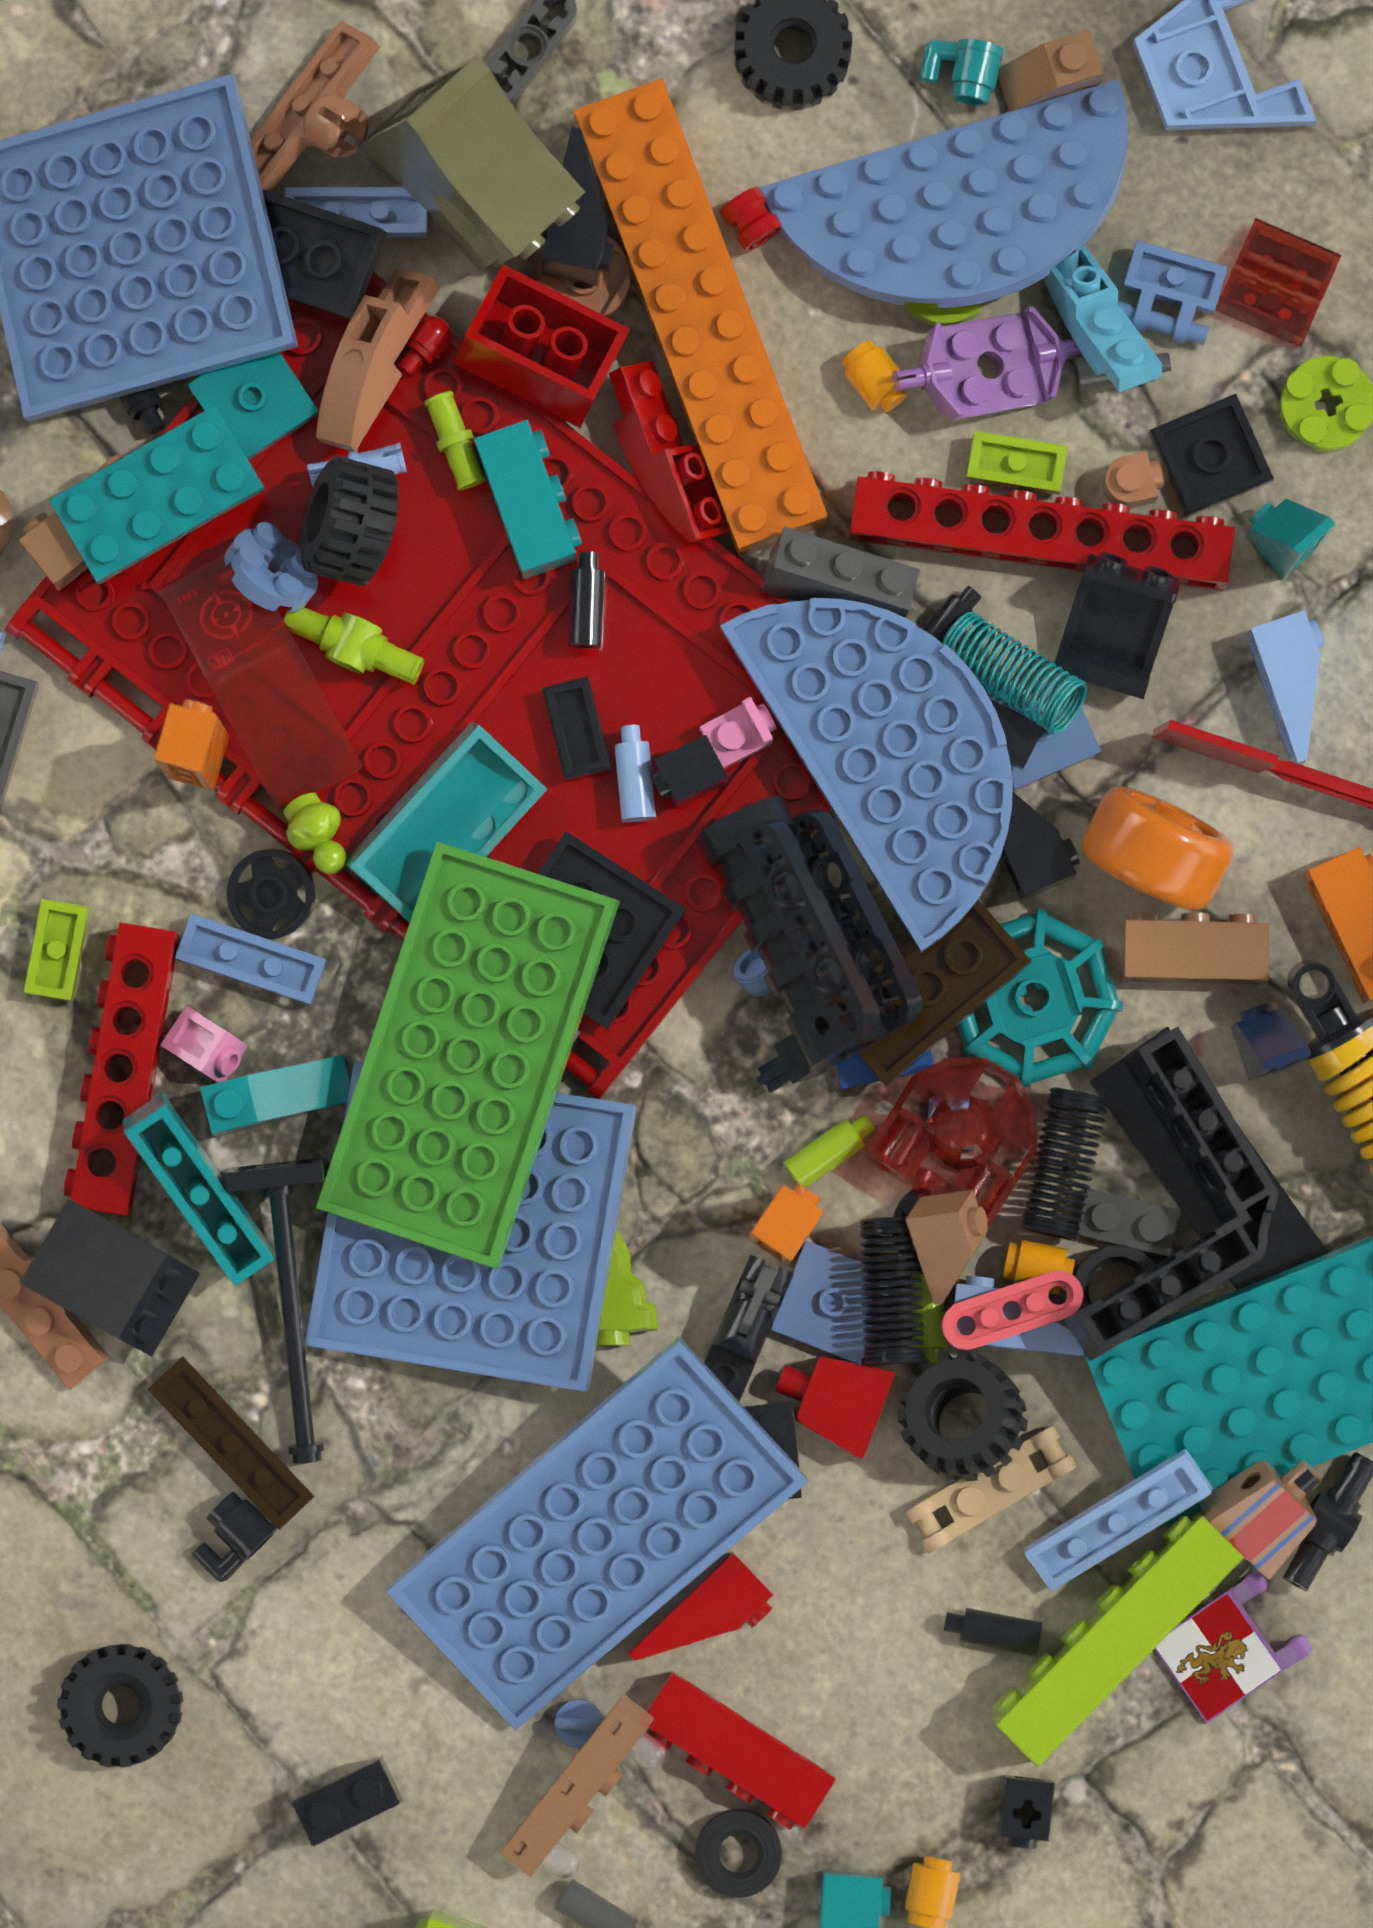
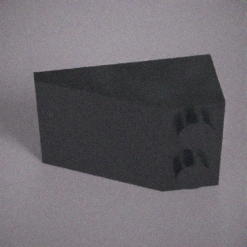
M68 1198L19 1283L152 1357L200 1273Z

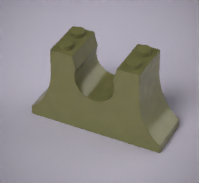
M478 55L425 83L378 126L364 142L358 145V148L370 161L393 178L426 210L479 270L488 267L490 264L497 269L507 260L518 255L524 260L528 258L545 242V239L540 234L553 222L560 227L577 213L580 207L575 201L585 193L522 119L500 88L491 69Z

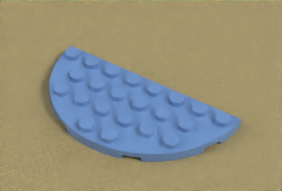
M1119 79L764 185L760 187V190L766 198V208L770 213L776 214L782 224L779 232L786 241H790L808 259L811 267L833 282L853 292L875 300L902 306L907 301L938 303V308H950L995 300L1020 291L1048 276L1051 268L1063 261L1072 252L1076 254L1081 250L1107 216L1118 194L1125 170L1128 120L1124 95Z
M810 598V600L793 601L778 605L775 603L741 614L720 625V629L916 947L922 953L956 926L976 903L994 872L1008 834L1013 792L1010 758L1005 733L985 689L970 668L946 644L943 645L934 636L916 626V623L889 610L866 603L831 598Z

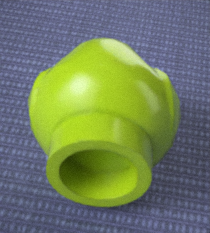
M306 793L291 801L283 812L289 822L286 830L288 841L299 850H314L313 861L321 872L333 874L340 871L345 865L346 853L339 843L331 841L341 823L339 810L335 806L321 802L316 793Z

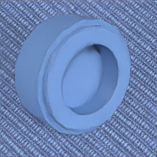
M750 949L738 958L734 966L733 975L735 980L752 997L765 996L771 993L764 979L769 972L760 954H752Z
M583 1699L570 1700L563 1704L556 1714L554 1721L555 1732L559 1739L567 1746L581 1748L602 1722V1715L598 1708L590 1701Z

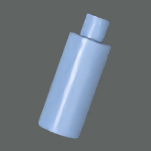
M640 725L621 726L622 743L614 746L622 822H639L655 819L656 810L653 781L651 779L652 769L649 742L641 741Z

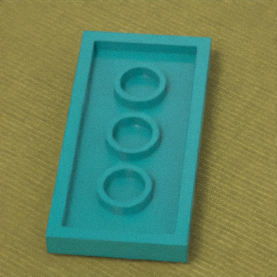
M214 405L54 496L49 501L99 585L265 489L218 407Z

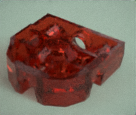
M947 1057L911 1077L867 1148L865 1157L869 1163L925 1197L973 1190L977 1199L989 1178H991L993 1181L978 1204L986 1213L988 1231L1035 1155L1037 1147V1111L1020 1079L987 1058ZM985 1071L996 1074L1002 1078V1081L1009 1084L994 1109L982 1099L971 1095ZM913 1090L927 1099H932L939 1103L935 1107L932 1116L929 1117L928 1122L903 1108ZM968 1102V1108H961L956 1111L951 1109L955 1105H964ZM909 1128L910 1132L906 1136L905 1140L903 1141L902 1145L898 1149L893 1159H891L890 1156L892 1155L896 1146L905 1134L906 1130ZM999 1143L1023 1156L1014 1174L1009 1173L989 1160L993 1156L992 1152L996 1146H999ZM978 1146L981 1152L980 1155L974 1158L960 1159L963 1147ZM928 1153L931 1159L942 1169L960 1174L953 1186L940 1175L921 1166Z

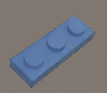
M192 913L190 914L175 957L178 961L311 1006L327 964V960Z

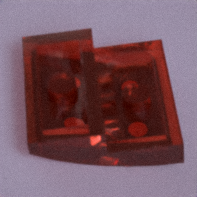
M1255 218L1215 311L1301 348L1342 255Z

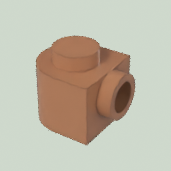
M1147 450L1122 456L1113 461L1103 480V491L1110 503L1127 505L1130 508L1155 503L1159 496L1157 489L1164 487L1160 463L1158 460L1149 461Z

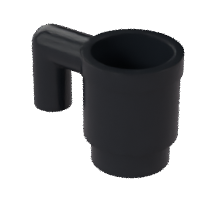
M233 1491L206 1517L215 1527L213 1532L230 1550L221 1558L204 1542L192 1553V1556L215 1580L225 1582L278 1529L271 1522L269 1523L247 1499L243 1501Z

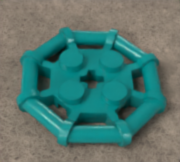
M1037 909L1034 914L1001 923L1000 925L1013 940L1034 933L1033 948L1023 950L1032 960V963L985 1003L992 1024L990 1028L980 1035L974 1013L958 1026L964 1045L962 1053L967 1059L972 1056L1019 1081L1020 1087L1027 1088L1031 1087V1083L1077 1069L1085 1068L1089 1070L1095 1065L1093 1059L1117 1013L1123 1012L1124 1002L1118 999L1103 951L1104 942L1100 938L1095 940L1047 914L1046 909ZM1045 935L1080 954L1070 962L1064 958H1059L1044 948ZM1086 961L1098 998L1084 997L1076 969ZM1034 984L1037 991L1045 990L1047 994V999L1041 1002V1010L1033 1011L1030 1005L1023 1006L1020 997L1026 995V986ZM1083 1008L1097 1010L1083 1039L1079 1043L1070 1033L1076 1019ZM997 1034L1006 1037L1008 1040L1024 1047L1023 1061L1021 1062L989 1045L987 1042ZM1062 1040L1071 1051L1033 1063L1034 1050L1042 1045Z

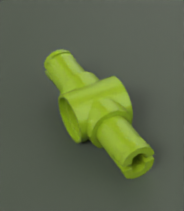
M289 607L282 628L320 644L319 650L326 652L324 657L329 661L359 674H363L365 669L373 672L376 668L411 684L416 683L425 659L387 642V637L381 635L382 629L375 624L349 613H343L342 618L333 615L331 618L305 607L297 612L289 613L292 608Z

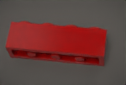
M672 1671L647 1710V1713L654 1717L644 1734L646 1737L668 1751L674 1743L688 1752L689 1755L685 1760L686 1763L710 1777L713 1770L717 1771L730 1780L726 1789L748 1803H751L753 1798L757 1797L771 1807L767 1815L789 1830L793 1828L795 1823L804 1829L806 1828L836 1781L834 1775L674 1671Z

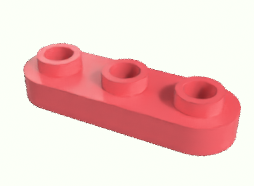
M1052 1271L954 1304L943 1316L942 1333L946 1341L957 1349H975L1072 1316L1082 1304L1083 1290L1079 1281L1072 1274L1065 1271ZM1058 1286L1064 1289L1066 1299L1063 1304L1055 1305L1049 1300L1048 1294L1052 1287ZM1012 1301L1019 1305L1020 1315L1016 1320H1009L1003 1315L1002 1310L1005 1303ZM961 1317H969L973 1320L975 1328L970 1335H962L957 1330V1321Z

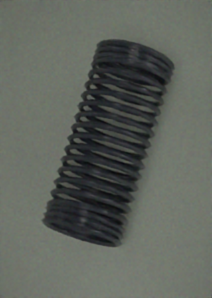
M1053 1087L1049 1089L1051 1093L1048 1094V1103H1046L1050 1109L1044 1112L1048 1117L1042 1120L1047 1126L1040 1128L1045 1134L1039 1136V1139L1044 1143L1037 1145L1042 1151L1035 1153L1039 1159L1033 1161L1034 1165L1039 1168L1031 1170L1036 1176L1029 1178L1034 1184L1027 1187L1033 1193L1025 1195L1031 1201L1024 1203V1206L1028 1209L1022 1211L1019 1227L1038 1234L1077 1241L1079 1239L1078 1235H1080L1079 1231L1082 1230L1080 1226L1048 1217L1082 1223L1083 1220L1081 1218L1059 1214L1039 1207L1063 1210L1080 1215L1085 1214L1084 1210L1062 1206L1039 1198L1085 1207L1087 1204L1084 1201L1054 1195L1041 1190L1060 1192L1082 1198L1089 1197L1088 1194L1057 1187L1041 1181L1089 1190L1091 1187L1087 1184L1060 1179L1044 1173L1063 1175L1090 1182L1093 1180L1090 1176L1063 1171L1047 1165L1061 1166L1087 1173H1093V1168L1066 1163L1047 1156L1094 1165L1096 1161L1093 1159L1065 1154L1049 1148L1069 1150L1095 1157L1098 1153L1084 1148L1068 1146L1049 1139L1072 1142L1093 1148L1100 1147L1096 1142L1072 1138L1052 1131L1071 1133L1100 1140L1102 1137L1099 1134L1071 1129L1055 1123L1070 1124L1094 1131H1103V1127L1070 1120L1055 1114L1104 1123L1106 1122L1104 1118L1069 1111L1057 1106L1105 1115L1108 1113L1106 1109L1109 1108L1107 1106L1109 1101L1096 1095Z
M907 1217L868 1218L859 1221L861 1224L859 1226L861 1229L859 1236L863 1239H869L860 1243L862 1247L867 1248L863 1249L860 1254L869 1256L860 1261L862 1264L869 1265L861 1269L863 1273H868L861 1280L872 1282L866 1283L861 1287L863 1290L870 1291L863 1293L861 1296L864 1299H871L863 1302L861 1305L866 1308H873L862 1312L864 1316L871 1317L864 1319L862 1322L866 1325H874L865 1327L862 1330L864 1333L874 1334L863 1338L865 1342H872L863 1347L865 1349L863 1352L865 1354L863 1357L865 1361L863 1363L866 1365L916 1364L926 1361L924 1359L926 1356L924 1348L890 1347L923 1344L925 1342L923 1339H892L893 1337L921 1336L925 1333L923 1330H885L923 1327V1322L888 1320L923 1318L924 1315L922 1313H882L920 1310L924 1308L922 1304H884L922 1301L924 1299L922 1296L887 1295L922 1292L924 1289L921 1287H879L920 1284L923 1282L922 1279L883 1278L921 1275L923 1273L921 1270H879L921 1266L919 1261H879L918 1258L917 1253H882V1251L915 1249L914 1244H876L912 1241L911 1236H887L910 1234L906 1222Z

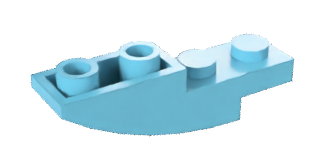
M1085 245L1076 254L1072 252L1063 261L1050 269V274L1043 278L1046 287L1070 335L1096 376L1105 373L1118 392L1162 377L1161 361L1119 306L1117 287Z

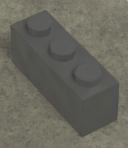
M784 526L770 552L761 592L785 600L790 598L794 601L810 600V598L856 601L889 610L906 618L911 608L920 569Z

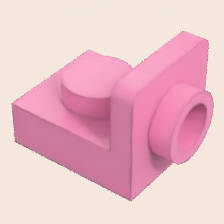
M751 697L743 700L742 705L699 727L702 735H707L724 770L772 745L773 737L770 732L777 729L764 703L756 707Z
M187 1005L160 1045L217 1083L226 1081L228 1076L238 1068L242 1055L247 1049V1044Z

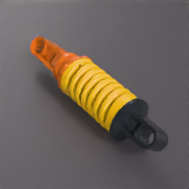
M1315 960L1300 961L1291 968L1287 978V985L1316 1036L1307 1044L1311 1056L1305 1060L1314 1070L1318 1081H1327L1323 1087V1091L1327 1096L1340 1094L1332 1103L1334 1110L1337 1112L1349 1110L1342 1116L1341 1122L1346 1128L1358 1126L1351 1132V1139L1356 1144L1366 1142L1360 1148V1155L1365 1160L1373 1159V1008L1356 1014L1333 972L1328 967ZM1311 970L1320 971L1324 979L1321 991L1312 996L1303 995L1300 990L1301 977ZM1372 1162V1164L1370 1165V1172H1371L1372 1175H1373V1162Z

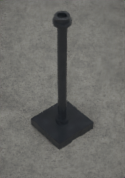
M326 1157L231 1167L224 1173L226 1192L263 1188L264 1196H269L296 1439V1444L288 1446V1453L292 1455L293 1463L295 1464L321 1461V1451L324 1450V1442H315L289 1194L294 1193L293 1185L323 1182L328 1172Z

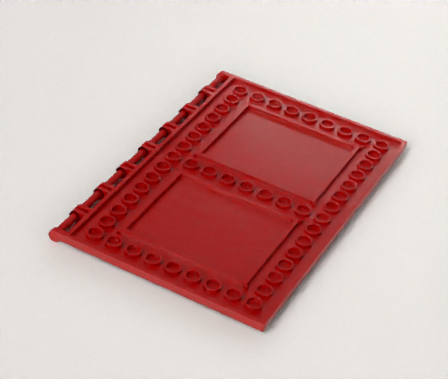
M373 272L365 295L378 298L387 282ZM288 300L298 347L280 353L318 411H320L330 368L350 320ZM425 312L422 318L429 315ZM451 333L449 345L435 362L433 361L430 365L422 363L412 377H408L401 372V378L357 448L358 453L400 442L407 470L406 473L394 474L397 478L399 491L398 513L392 540L382 565L371 581L365 586H357L317 575V590L305 605V608L331 618L333 615L342 618L343 613H349L367 620L382 629L381 635L387 637V642L424 658L423 668L415 684H411L376 668L373 672L365 669L363 674L350 671L324 657L326 652L319 650L320 644L287 631L282 626L273 630L283 624L289 607L280 605L276 611L260 607L250 600L253 609L252 619L248 627L240 633L239 629L242 630V626H246L244 623H248L246 619L250 618L248 616L250 608H247L249 604L246 605L247 600L243 601L244 597L241 599V595L237 596V593L233 595V592H231V595H228L229 592H226V595L222 593V596L218 593L225 590L240 592L231 580L234 574L222 581L218 579V576L233 569L231 562L226 567L225 553L236 536L242 531L255 529L258 523L267 522L277 527L281 535L300 547L303 517L313 488L307 465L329 461L334 456H349L348 451H350L321 443L316 438L319 416L249 460L264 486V491L99 585L89 568L60 591L45 576L7 623L5 631L16 640L21 637L68 674L67 680L89 698L95 696L141 732L143 734L141 739L156 751L170 703L183 707L184 700H192L211 706L213 708L212 712L217 714V717L230 736L224 757L237 766L229 778L222 772H219L214 789L216 792L215 798L236 815L243 813L291 851V854L303 861L311 874L316 871L364 909L363 916L385 933L390 930L403 941L410 924L379 895H375L343 868L333 874L321 872L313 861L314 850H299L288 841L286 835L288 825L253 797L262 786L287 806L301 795L316 793L321 802L335 806L339 810L341 823L331 841L339 843L344 848L345 853L350 855L471 722L479 724L547 788L543 795L486 856L487 858L537 874L564 832L567 831L686 908V912L609 1030L607 1031L582 1015L578 1031L581 1033L578 1035V1038L610 1063L602 1073H599L571 1050L565 1070L589 1088L587 1093L591 1097L601 1100L630 1061L743 921L739 911L733 912L730 910L722 894L726 885L718 869H710L696 841L697 836L707 827L728 814L770 797L781 796L792 818L798 814L813 810H824L829 813L832 809L720 629V625L741 614L770 604L787 603L788 600L761 592L764 578L715 539L709 538L690 543L661 514L636 477L561 418L453 364L462 341ZM405 347L394 362L395 366L407 352ZM452 391L465 429H471L474 438L527 419L532 432L541 429L550 453V457L542 459L548 476L558 475L566 497V501L558 503L564 520L574 519L582 541V545L575 547L577 561L523 580L487 478L485 482L458 491L457 483L445 452H439L436 445L439 437L429 411L425 407V400L435 395ZM194 395L160 436L204 412ZM473 440L471 441L472 447L476 454L483 475H485L477 450L475 448V442ZM580 552L598 553V569L606 571L603 647L600 649H577L568 646L571 570L579 568ZM213 590L222 601H233L240 606L241 618L235 625L240 640L230 628L223 629L213 624L211 612L217 605ZM190 592L192 598L184 601L182 596ZM212 596L213 601L210 599V604L207 602L206 605L208 606L204 607L206 611L202 612L205 613V615H202V617H204L202 621H205L203 625H207L205 628H209L207 631L209 632L211 630V634L216 633L215 636H217V634H220L219 637H221L223 634L224 637H226V634H228V636H231L230 634L232 633L234 637L229 639H218L208 635L203 630L200 624V611L203 604L209 597ZM223 603L215 609L213 618H219L218 625L230 626L237 621L239 611H233L236 605ZM40 611L89 649L81 660L33 623L34 618ZM225 612L229 613L227 617H224ZM269 632H270V636H269V639H268V640H266V641H264V642L258 644L257 646H255V647H253V648H251V649L245 651L244 653H242V654H240V655H238V656L235 657L236 654H238V653H240V652H242V651H244V650L250 648L251 646H253V645H255V644H257V643H259V642L265 640V639L268 637ZM226 648H228L229 651H230V653H231V655H232V657H233V659H234V661L231 662V663H229V664H227V665H225V666H223V667H221V668H219V665H218V663H217V661L215 660L214 657H215V656H218V658H219L220 662L222 663V665H224L223 662H222V660H221V658H220V656H222V655L224 656V658H225V660H226L227 663H228V661H227L226 657H228V656L230 657V659H231V661H232V658H231V656H230L228 650L226 649ZM209 662L211 663V665H212V667H213L214 670H215V668H214L213 664H215V663H216V665L218 666L219 669L213 672V670H212V668H211ZM113 670H116L163 708L155 719L106 681ZM588 676L611 771L565 782L542 687ZM749 697L752 698L756 707L764 703L777 728L770 732L773 737L772 745L725 769L728 776L727 784L677 809L671 798L664 802L662 801L653 784L656 818L639 822H622L614 746L622 743L621 726L640 725L641 741L649 742L652 775L658 773L655 768V760L702 737L703 735L699 730L700 726L742 705V701ZM814 825V829L810 832V836L816 830V827Z

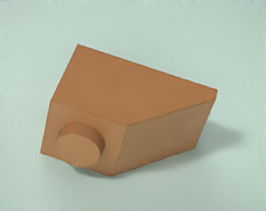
M1087 29L1043 43L1001 66L997 80L1007 110L1010 112L1100 85L1103 72L1089 30Z
M973 1190L920 1197L906 1218L933 1304H942L987 1233V1216L984 1209L978 1206Z

